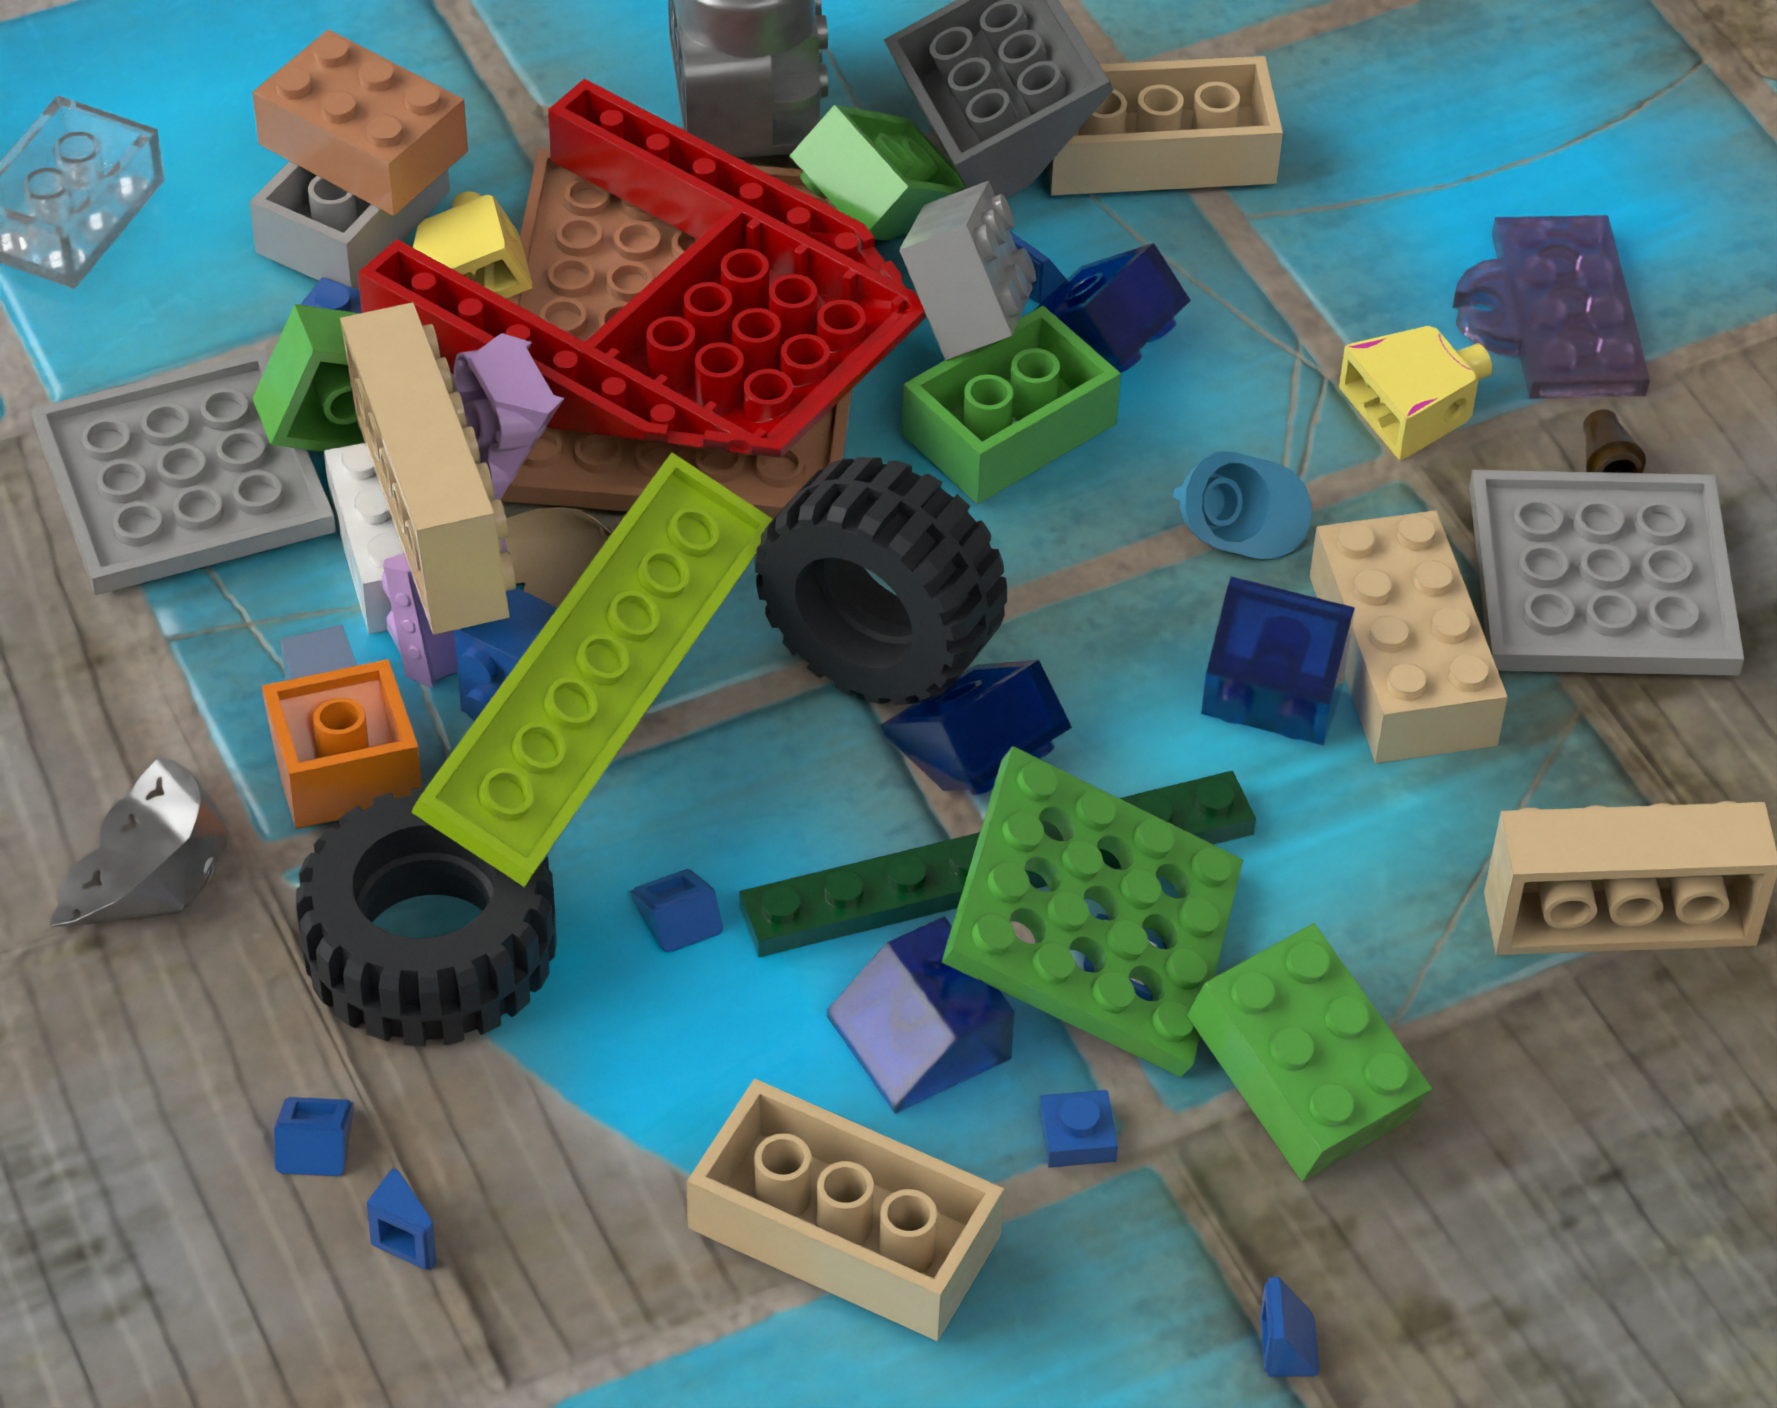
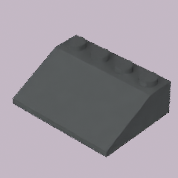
M955 0L884 39L907 87L965 189L989 181L995 196L1003 194L1006 200L1035 181L1114 90L1059 0Z

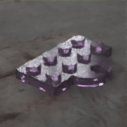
M1608 215L1495 217L1492 238L1497 259L1485 260L1467 269L1456 286L1452 308H1458L1456 325L1460 332L1474 344L1479 343L1489 351L1497 354L1520 356L1529 399L1646 396L1650 377ZM1482 304L1489 306L1493 310L1483 311L1471 305Z

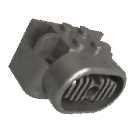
M668 0L669 40L683 130L737 158L791 154L819 123L820 98L828 97L826 63H822V50L828 49V30L826 16L822 15L821 0Z

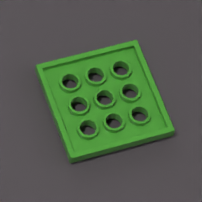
M1013 746L1000 764L942 963L1182 1077L1194 1064L1200 1034L1187 1017V1014L1204 983L1215 977L1243 859ZM1040 820L1055 825L1061 832L1063 841H1057L1044 833V827ZM1099 849L1111 852L1118 859L1121 870L1113 869L1103 862ZM1025 870L1036 872L1043 877L1048 884L1049 892L1040 891L1033 887ZM1157 877L1171 882L1177 889L1179 898H1173L1165 894ZM1084 899L1093 900L1101 905L1109 921L1094 917L1089 912V907ZM1010 921L1019 922L1026 926L1033 934L1035 944L1026 943L1015 935ZM1143 927L1156 931L1163 938L1166 949H1160L1152 945L1148 941L1147 933ZM1069 950H1076L1087 956L1094 967V973L1080 969L1075 964L1074 957ZM1133 978L1143 982L1151 991L1153 1001L1144 1000L1136 995L1133 984L1129 979Z

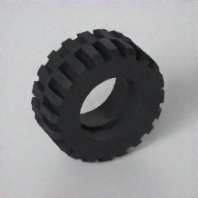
M857 457L855 461L854 459H842L830 463L825 469L818 470L769 523L761 535V544L756 549L755 572L758 573L756 576V587L759 600L767 602L765 615L771 627L780 629L784 635L782 643L792 655L798 653L809 663L806 667L819 678L825 675L836 682V689L848 695L858 692L864 694L865 701L885 704L889 703L892 699L894 705H907L932 700L942 695L949 686L955 684L1001 626L1005 616L1004 605L1007 603L1006 577L1001 576L1004 573V563L999 549H992L989 544L991 541L990 531L982 520L976 522L969 514L970 505L958 494L952 497L941 488L943 482L929 473L920 476L912 472V465L897 460L889 461L885 465L881 457ZM866 569L881 578L896 595L879 584Z
M413 788L409 796L394 798L391 792L376 797L372 800L373 806L366 810H362L357 806L339 818L340 828L338 830L330 826L313 844L314 853H310L304 859L300 869V886L296 889V910L306 973L312 978L313 990L322 1003L330 1007L334 1006L336 1017L353 1028H357L363 1023L366 1027V1035L389 1042L391 1036L404 1038V1045L426 1047V1040L444 1038V1045L463 1042L465 1040V1033L478 1030L480 1035H483L499 1027L503 1014L507 1013L511 1017L517 1015L531 1002L530 991L535 993L542 988L550 973L549 962L555 958L557 945L553 873L549 870L548 856H546L527 885L523 887L411 813L418 798L426 789ZM424 895L456 897L482 910L481 914L466 926L454 932L430 938L399 936L387 932L372 923L391 906L406 899Z

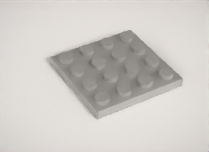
M266 350L31 409L37 435L95 595L336 532L334 514L308 451L271 445L252 398L270 360Z
M1472 470L1469 488L1485 637L1498 671L1740 676L1744 655L1715 475Z

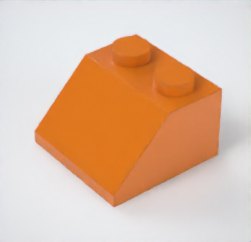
M389 659L262 685L263 699L280 778L296 829L339 820L340 817L357 806L362 810H366L373 806L372 800L374 798L391 792L394 798L411 795V789L422 788L419 747Z

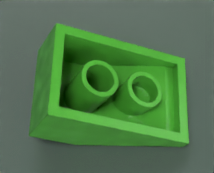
M834 105L790 154V157L803 170L800 178L808 189L821 198H828L838 211L865 224L877 240L889 241L909 233L925 204L965 190L952 164L916 124L906 117Z

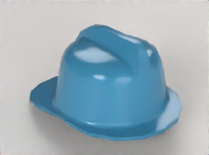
M1216 451L1203 457L1191 470L1183 485L1173 490L1172 497L1179 500V509L1183 522L1200 541L1219 550L1255 559H1277L1292 553L1305 539L1311 524L1312 502L1306 485L1294 471L1276 462L1237 452Z

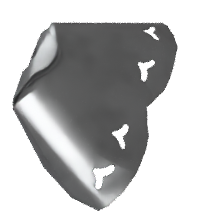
M157 758L138 779L129 795L118 801L105 816L101 823L100 848L78 861L67 874L61 885L58 906L52 915L50 927L91 925L180 912L186 904H188V907L192 905L212 876L225 850L229 833L228 827L194 774L175 760ZM162 778L164 795L146 800L147 795L156 789L158 779ZM134 815L135 820L141 826L132 828L127 832H121L122 828L130 823L129 816ZM96 870H100L102 886L83 889L82 887L85 884L92 882L93 873ZM80 910L83 917L70 921L75 918L73 912Z

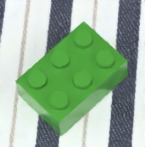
M1041 306L1019 319L1012 336L947 359L903 384L901 434L975 503L979 504L1116 425L1121 373L1046 307Z
M1315 923L1205 982L1187 1014L1195 1029L1301 1182L1409 1121L1432 1090L1427 1080Z

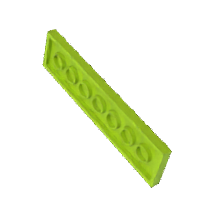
M671 452L420 795L411 813L525 887L756 556L757 547L761 544L762 533L773 519Z

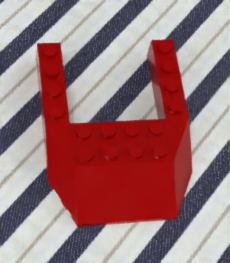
M585 78L548 109L551 162L698 239L585 342L398 239L358 271L362 313L413 302L422 326L433 325L438 341L440 358H446L450 373L453 375L457 354L479 350L501 333L532 342L527 349L553 395L564 398L548 423V428L781 458L926 318V313L920 299L913 290L903 285L902 274L893 262H885L874 247L875 238L865 224Z

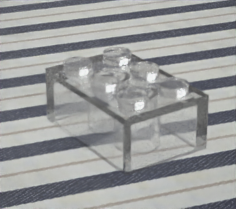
M57 95L0 161V263L75 289L165 181L158 129Z

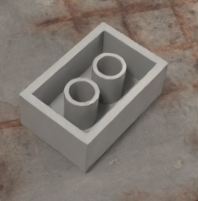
M289 161L249 202L255 251L257 254L316 280L324 277L358 289V271L396 239L403 242L450 192L448 169L395 216H392Z
M989 181L925 204L899 249L945 360L1012 336L1032 291L1031 283L1036 281L1035 269L1025 248L1017 250L1009 231L1010 228L1014 227V219L1009 204L1003 194L995 196Z

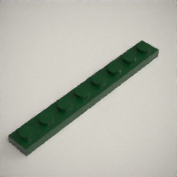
M1233 770L1120 798L1213 845L1254 835L1256 817ZM1040 820L1044 827V833L1057 841H1063V836L1055 825ZM980 832L739 891V907L758 957L958 908ZM1099 849L1103 862L1113 869L1121 868L1118 859L1111 852ZM1025 870L1033 887L1037 889L1048 886L1044 878L1039 874Z

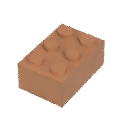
M329 29L252 92L259 145L392 216H395L468 152L465 102L463 98Z

